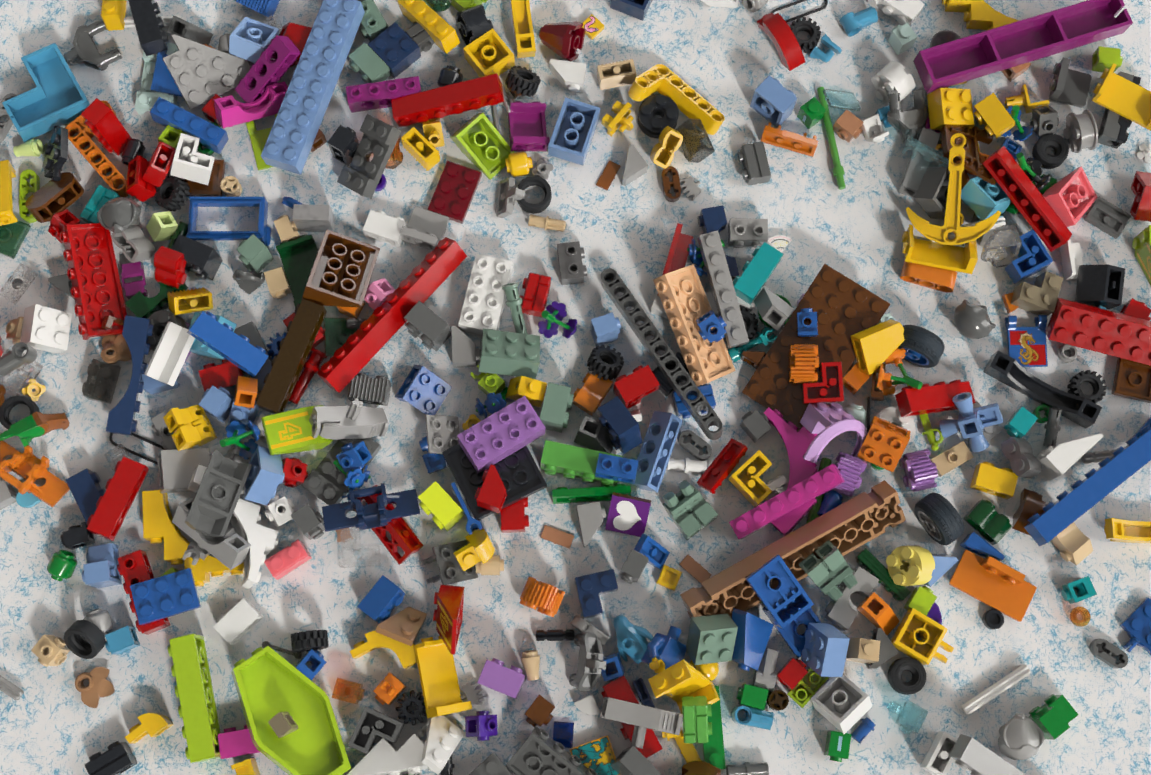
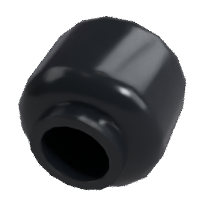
M447 65L446 68L441 69L437 84L443 87L462 82L463 74L460 73V69Z

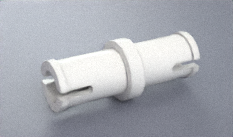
M670 458L666 469L684 471V473L689 471L704 473L707 469V461L690 460L689 458Z

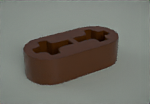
M668 166L666 169H663L661 175L664 197L669 202H676L681 196L679 174L676 168ZM668 172L673 175L672 182L669 181ZM671 187H673L674 192H677L675 196H672L670 193Z

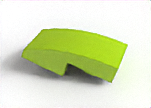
M809 668L807 670L808 673L787 695L803 708L829 677H821Z

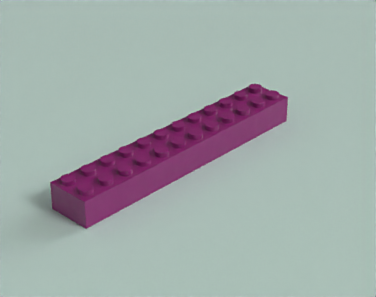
M1087 0L921 50L913 62L926 93H929L939 88H946L1123 34L1133 22L1127 9H1124L1115 18L1125 6L1123 0Z

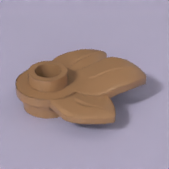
M122 334L118 336L108 335L102 338L101 344L103 349L101 351V358L104 362L114 364L118 360L126 362L132 359L128 344Z
M96 667L89 673L84 672L77 676L75 687L81 692V700L87 706L97 708L100 697H107L115 692L113 684L106 679L109 675V669ZM85 679H88L89 685L85 687L83 682Z

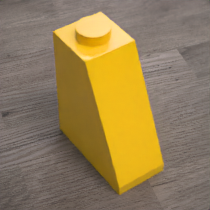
M889 319L850 336L859 371L868 375L873 374L901 345L905 339L903 335L904 328L900 322Z

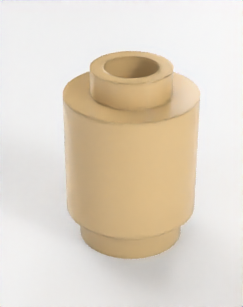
M493 555L484 564L481 561L476 564V574L500 575V571H504V559H500V555Z

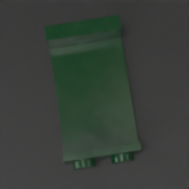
M302 235L296 240L283 241L280 245L276 246L294 298L295 308L302 301L305 287L318 254V249L312 235Z

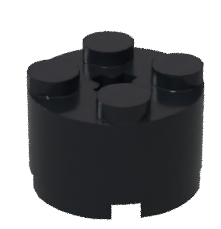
M482 4L456 13V22H460L461 27L458 30L466 45L493 28L491 20H487L485 16L486 13Z

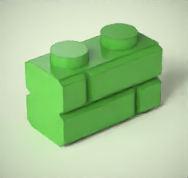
M684 696L682 698L684 743L709 742L708 735H712V722H708V716H712L711 704H707L706 696Z

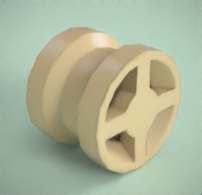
M227 176L222 179L220 186L227 197H239L241 195L242 186L236 177Z

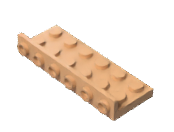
M694 264L654 279V284L691 379L696 386L709 383L734 372L735 368L724 340L721 339L718 342L713 341L710 343L708 339L703 340L698 332L700 327L696 320L712 309Z

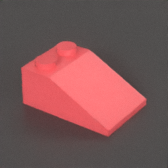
M1082 166L1076 168L1051 186L1042 195L1066 227L1075 225L1098 198Z

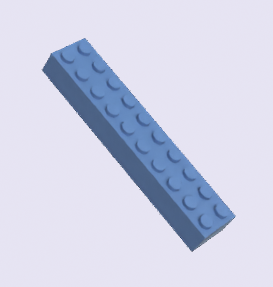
M323 0L262 151L261 157L267 165L301 175L365 11L361 1Z

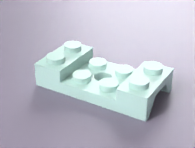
M167 43V55L179 51L174 43ZM143 52V60L145 62L140 91H137L135 110L141 115L146 111H151L159 97L177 105L178 96L151 91L158 53L146 56L145 52Z

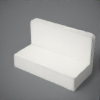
M1069 239L1059 249L1064 281H1075L1078 277L1079 266L1083 265L1080 243H1071V239Z

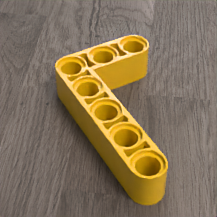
M657 64L637 76L628 91L629 97L634 101H642L658 91L661 95L671 98L683 114L710 135H715L725 120L724 115L663 64Z

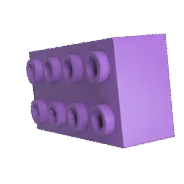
M523 396L458 434L457 439L479 474L489 468L491 464H496L545 435L546 428L526 396Z

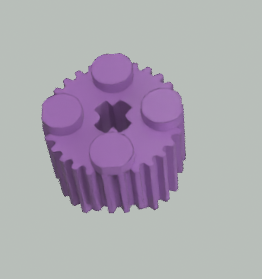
M928 449L904 454L899 460L900 467L905 472V476H903L904 485L913 492L937 487V482L935 483L934 480L938 477V470L935 463H932L928 456L931 455Z
M839 452L835 459L838 462L835 465L845 482L832 490L852 497L855 488L858 489L862 483L860 474L864 472L867 462L847 453Z

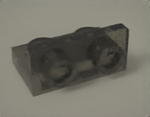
M93 359L87 369V381L82 386L83 396L89 400L111 404L121 367Z

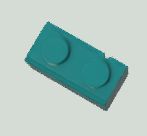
M98 185L80 217L88 224L100 223L97 219V212L107 201L120 197L119 194Z

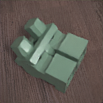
M684 480L679 484L678 488L680 491L677 494L671 491L663 495L665 503L662 505L669 517L680 529L684 538L689 540L701 531V528L714 521L718 514L705 501L701 493Z
M828 540L815 550L816 554L820 557L819 559L812 553L798 565L825 596L828 595L836 602L843 596V593L837 587L840 583L843 582L850 590L858 582L853 575V570L847 564L840 551Z

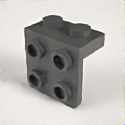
M1063 57L1059 64L1056 63L1054 66V77L1049 86V99L1083 108L1086 105L1092 77L1090 74L1068 69L1070 59Z

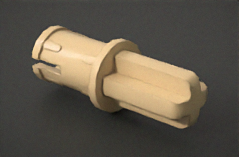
M530 214L528 226L544 228L546 231L551 229L563 232L566 228V222L551 219L549 216L541 217Z

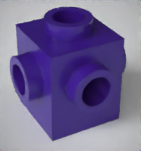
M476 711V716H465L466 737H477V741L489 740V736H498L497 715H489L488 711Z

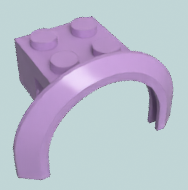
M809 403L800 423L811 434L818 435L811 442L803 458L816 463L825 446L834 437L846 431L857 432V442L851 453L852 456L857 457L867 435L865 425L856 420L852 415L846 413L838 403Z

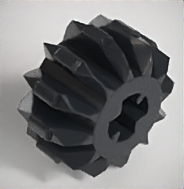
M414 690L410 691V698L406 693H403L405 701L397 700L398 703L402 704V707L395 708L396 711L403 712L398 715V718L401 719L406 716L404 724H408L411 718L413 726L416 725V718L420 723H423L424 720L421 715L427 717V713L424 712V709H426L423 704L424 698L420 700L422 692H418L416 698ZM412 702H415L414 705H418V709L414 711V714H411L412 711L408 710V706H411Z

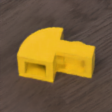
M145 713L137 717L141 725L138 723L129 729L130 733L125 738L129 744H135L147 734L150 737H158L171 727L173 723L163 714Z

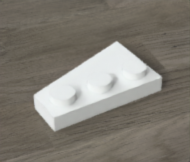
M444 716L429 718L430 721L426 730L427 739L424 743L421 763L437 775L442 771L465 734L463 730Z

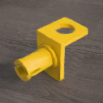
M1026 84L1022 85L1021 95L1005 97L1006 109L1014 105H1023L1026 114L1032 113V109H1035V107H1046L1050 103L1049 100L1030 103Z
M440 118L422 122L425 138L435 148L444 146Z

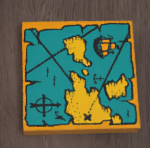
M608 735L570 749L571 755H576L582 764L587 768H592L598 775H620L610 766L616 757Z

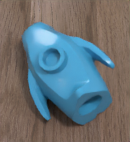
M623 615L616 616L613 620V626L621 657L625 662H628V655L636 664L641 663L647 650L648 640L652 641L653 635L647 629L632 624L627 617Z

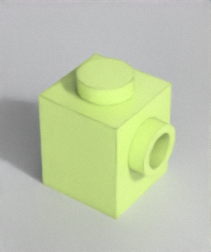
M166 211L153 213L146 228L153 241L157 242L170 240L178 224L171 212Z

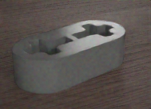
M690 430L683 431L680 434L678 442L683 449L701 461L707 460L710 457L712 448L706 441ZM688 435L691 436L690 441L693 442L694 445H692L690 442H687V443L685 444V443L683 442V441H684L683 436H685V437H688ZM696 446L701 449L705 447L707 455H699L700 450Z
M1095 639L1090 643V652L1110 667L1118 669L1128 664L1127 654L1107 640ZM1102 644V649L1107 651V653L1104 651L1098 652L1099 648L1096 645ZM1111 655L1120 656L1119 660L1121 661V663H1115L1116 659L1113 658Z

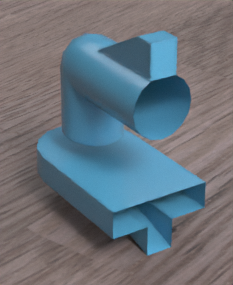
M825 34L821 38V43L829 49L825 53L816 46L809 57L820 59L826 63L833 57L834 52L840 54L842 50Z

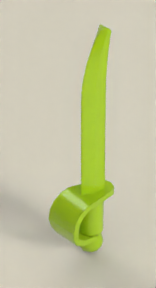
M928 414L919 415L925 431L922 432V435H927L933 451L938 450V444L944 439L941 431L932 429ZM934 432H939L940 434L938 441H936Z

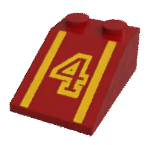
M440 585L439 592H435L434 604H437V609H434L433 621H436V630L450 654L455 655L463 621L465 587Z

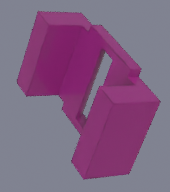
M140 261L121 264L122 286L125 289L126 297L130 299L139 291L145 297L148 296L145 289L146 280L143 263ZM137 276L143 277V280L129 283L124 282V279Z

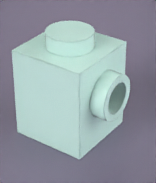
M908 23L902 26L897 25L892 29L888 43L895 53L899 55L913 47L917 35Z

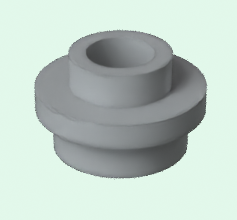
M1063 344L1059 347L1057 354L1060 360L1069 363L1076 359L1077 349L1075 346ZM1064 351L1069 352V356H1066Z

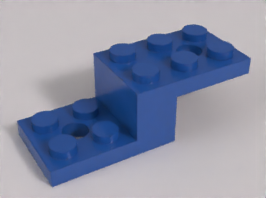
M776 555L745 579L765 607L762 608L764 613L794 655L799 658L802 656L806 639L805 633L802 635L797 633V627L800 624H804L807 631L809 623H821V621L811 608L814 605L812 600L780 555ZM772 578H777L779 581L775 589L769 586Z

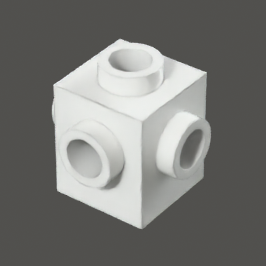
M277 495L270 499L269 504L265 506L266 511L264 513L270 522L273 521L276 527L293 519L291 514L294 513L292 509L295 507L290 498L286 499L285 496L280 498Z

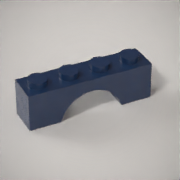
M723 205L701 209L700 216L697 217L698 225L703 229L702 234L717 230L720 233L727 225ZM725 254L733 281L737 275L739 276L736 259Z

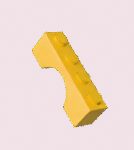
M397 0L402 14L413 24L419 23L427 31L434 43L446 54L460 44L455 29L424 1Z

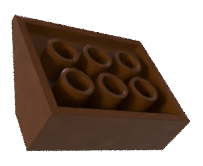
M326 229L302 299L322 306L361 308L380 248Z

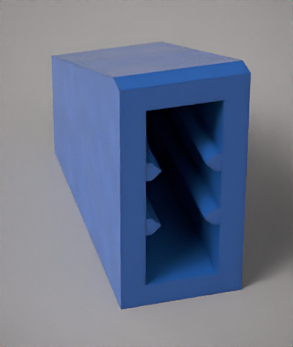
M734 608L732 620L737 625L738 630L732 661L738 663L737 667L749 671L750 668L758 670L774 625L751 613Z

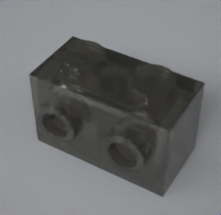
M690 118L675 129L683 135L681 147L688 162L699 163L715 152L701 119Z

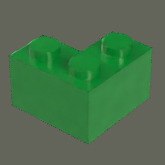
M1052 694L1044 700L1045 704L1043 706H1037L1029 712V718L1040 727L1045 739L1055 740L1070 728L1068 723L1077 717L1078 713L1063 695Z

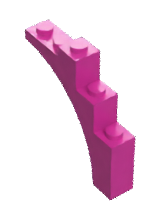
M768 407L764 414L783 439L788 452L790 472L787 489L818 472L816 463L803 458L817 434H811L805 427H802L797 432L798 428L791 421L787 423L782 419L783 415L777 409L771 410ZM814 498L772 521L771 525L784 536L788 535L817 503V499Z

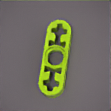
M31 169L24 170L20 174L19 214L27 223H34L37 220L32 214H30V217L26 215L29 213V210L25 206V196L29 192L35 193L40 189V178ZM30 176H32L33 179H30V184H29V182H28L26 179H29Z

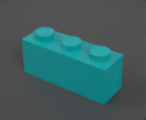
M766 242L761 247L757 246L752 253V256H754L752 261L747 260L742 268L743 274L741 277L737 275L733 281L736 296L751 305L784 254Z

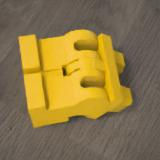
M199 405L183 409L172 408L163 417L169 432L173 433L171 436L178 451L192 448L195 445L202 446L218 438L206 411Z

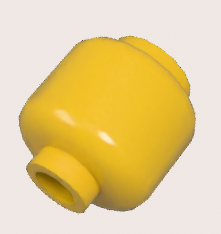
M524 151L510 153L508 158L505 159L507 173H510L512 177L528 175L529 168H533L531 157H527Z

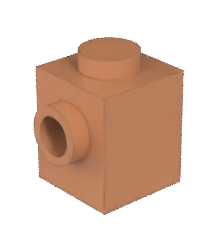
M846 109L834 123L833 131L842 140L850 142L853 138L857 139L862 133L861 127L864 122Z

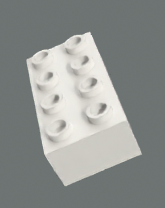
M476 254L458 323L461 331L482 336L483 328L499 330L506 302V295L502 286L511 282L514 269L513 261Z

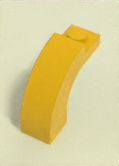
M376 630L364 634L368 642L360 641L353 645L354 649L350 650L352 657L357 659L377 648H389L396 653L404 669L417 664L414 643L412 646L377 633Z

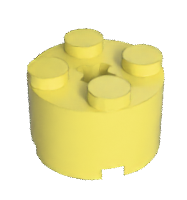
M917 545L897 547L886 558L888 572L896 585L915 586L926 584L931 580L932 571L935 570V561L930 551Z

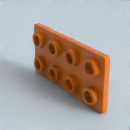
M969 550L963 552L949 581V585L999 610L1018 622L1022 621L1037 589L1036 586L1024 580L1026 575L990 556L983 559Z

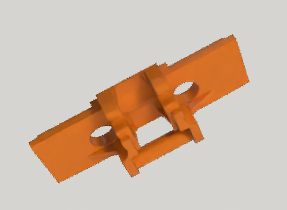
M3 440L0 441V477L17 488L19 493H32L53 508L70 490L67 483L47 470L50 463L47 457L43 456L40 460L32 454L33 449L29 445L24 447L25 450L21 453ZM13 471L26 481L24 483L9 474V472ZM38 479L46 480L43 486L34 484Z

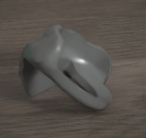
M237 269L233 274V279L248 294H251L265 282L263 272L250 273Z

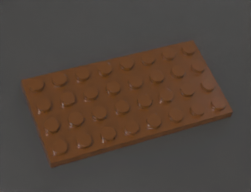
M824 263L742 393L765 408L777 409L783 415L782 419L787 422L791 421L798 429H801L804 426L800 421L809 404H803L802 384L804 383L789 382V352L791 345H818V383H821V363L842 362V377H844L856 359L850 336L877 325L890 306V303ZM812 308L813 312H817V337H797V313L801 312V309ZM808 318L804 319V324L810 325L811 320Z

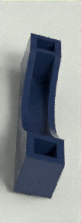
M125 315L122 335L131 352L132 376L124 397L109 411L106 426L107 433L132 436V432H136L138 421L134 420L135 413H139L141 401H138V395L143 393L144 382H141V377L147 369V363L144 362L145 355H149L150 344L147 341L148 336H152L154 325L150 324V319Z

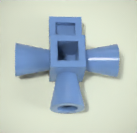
M970 392L954 396L952 401L959 410L958 419L939 420L942 436L947 438L961 431L963 439L969 438L971 452H980L987 449L989 443L983 435L984 427L1003 423L998 403L973 408L972 394Z

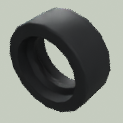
M529 176L523 179L517 187L518 189L525 190L527 187L535 185L543 188L545 192L544 200L538 204H530L524 198L517 200L519 206L528 213H540L546 210L551 202V187L545 179L538 176Z
M16 395L9 397L0 407V423L4 428L10 429L12 424L9 421V414L12 408L18 404L27 405L30 409V415L40 412L39 407L25 396Z
M77 620L64 633V642L68 649L84 659L94 658L106 643L102 631L95 624L86 620ZM80 636L84 637L89 643L84 641Z

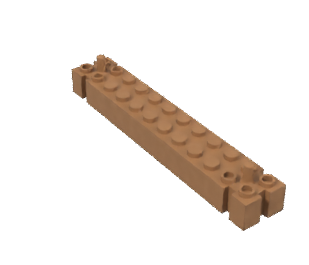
M884 480L871 487L870 493L863 492L705 580L701 583V588L693 587L680 594L690 619L691 617L727 613L732 619L734 608L747 611L761 603V600L745 578L776 555H780L797 581H800L808 575L798 564L812 553L819 559L820 557L816 554L815 550L829 540L844 556L885 533L886 527L891 526L894 528L906 520L902 508L898 506L900 500L897 491ZM772 578L769 582V586L772 589L777 588L779 584L777 578Z

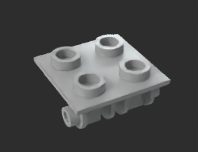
M425 415L428 453L442 454L443 451L459 444L457 435L460 434L458 417Z

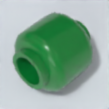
M59 550V552L52 554L47 566V571L51 574L52 579L63 581V579L72 577L78 563L75 554L66 550Z

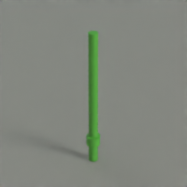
M824 87L817 88L819 102L826 109L823 120L834 166L832 169L833 175L836 177L838 189L842 190L846 188L843 177L845 172L840 163Z

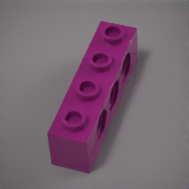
M279 35L274 37L267 49L260 54V58L250 67L249 72L239 81L235 90L245 103L256 101L264 94L267 86L278 83L301 54L289 37Z
M419 76L346 87L351 113L392 107L391 99L422 92Z

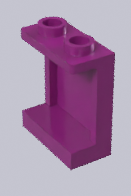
M521 101L510 103L509 108L511 112L508 113L511 151L547 152L550 138L547 137L546 103H523Z

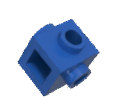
M713 310L696 320L700 327V330H698L703 340L708 339L710 343L720 341L724 338V334L727 333L724 328L727 324L721 316L717 317Z
M364 441L353 445L351 442L341 447L342 451L336 455L344 472L354 470L355 468L362 469L364 464L372 458Z

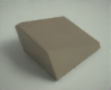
M279 712L269 720V725L279 738L298 729V725L289 712Z

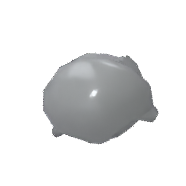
M1017 713L1000 727L998 746L1001 754L1013 760H1026L1038 752L1045 737L1043 731L1033 720L1025 716L1024 713Z

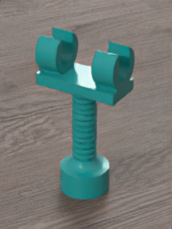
M764 327L761 332H756L757 338L752 339L749 343L739 348L732 347L727 349L733 362L735 363L741 359L740 355L743 351H748L760 343L766 346L768 342H774L777 338L776 335L774 336V333L767 337V334L774 330L770 327Z

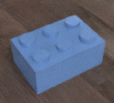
M565 97L548 145V155L584 165L600 118V108Z

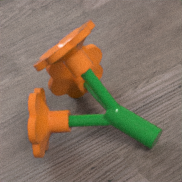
M897 348L884 361L885 364H895L896 367H899L904 376L903 378L893 376L891 373H885L883 364L880 365L876 387L884 393V396L893 395L895 387L899 384H907L916 389H921L923 385L922 382L909 377L902 366L903 362L901 359L906 356L904 348Z

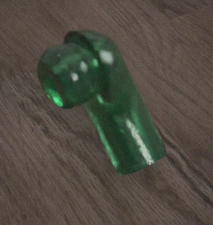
M424 0L435 12L445 11L451 6L449 0Z

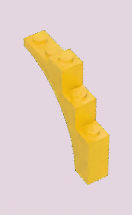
M942 0V4L945 5V12L964 13L966 29L988 31L1019 21L996 11L984 0Z
M160 490L142 491L143 538L152 544L162 543V540H164V560L171 562V565H182L184 561L185 569H192L196 587L204 586V583L210 582V574L211 577H222L223 573L231 572V575L243 574L244 562L230 570L217 558L209 555L204 560L199 558L196 565L191 564L193 561L191 557L183 560V555L190 542L172 522L173 516L169 508L168 493H160Z

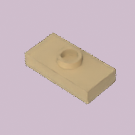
M962 441L932 458L931 462L935 463L938 470L937 473L941 477L974 458L965 442Z

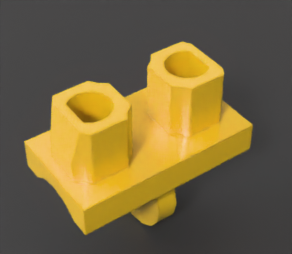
M616 101L611 110L617 114L615 118L608 113L602 118L601 124L607 128V134L611 137L618 128L620 132H623L625 129L629 131L633 129L634 126L631 122L634 118L630 115L632 104L629 102L623 104Z

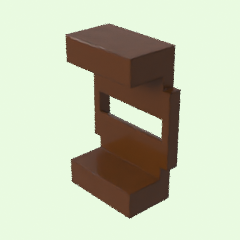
M104 316L101 327L111 329L113 323L124 326V320L112 316Z
M882 363L884 372L886 373V364ZM880 366L875 370L872 377V401H884V393L876 391L877 373H879Z

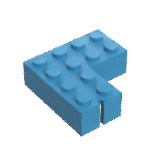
M56 43L21 57L36 88L2 102L24 142L53 130L54 126H62L75 120L90 105Z

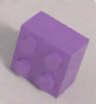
M492 658L491 661L486 660L477 683L517 699L526 677L522 674L523 670L512 665L510 669L504 667L505 663L495 658Z

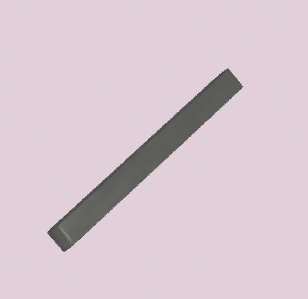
M612 268L604 269L601 273L603 289L706 437L711 440L719 439L722 435V422L618 273ZM608 278H613V279H614V280L611 281V282H607V281H606ZM618 292L624 293L621 296H616ZM629 306L634 307L632 310H626ZM638 321L644 322L642 325L635 324ZM649 335L654 336L651 340L646 339ZM659 350L665 351L662 355L656 354ZM668 365L675 366V368L672 370H669L666 367ZM684 380L686 383L679 385L677 381ZM690 395H695L697 398L695 400H689L687 397ZM701 410H705L708 412L704 416L698 414V412ZM710 426H717L719 429L717 431H710L708 428Z

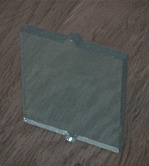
M823 89L825 100H827L830 108L860 112L859 100L856 99L854 93Z

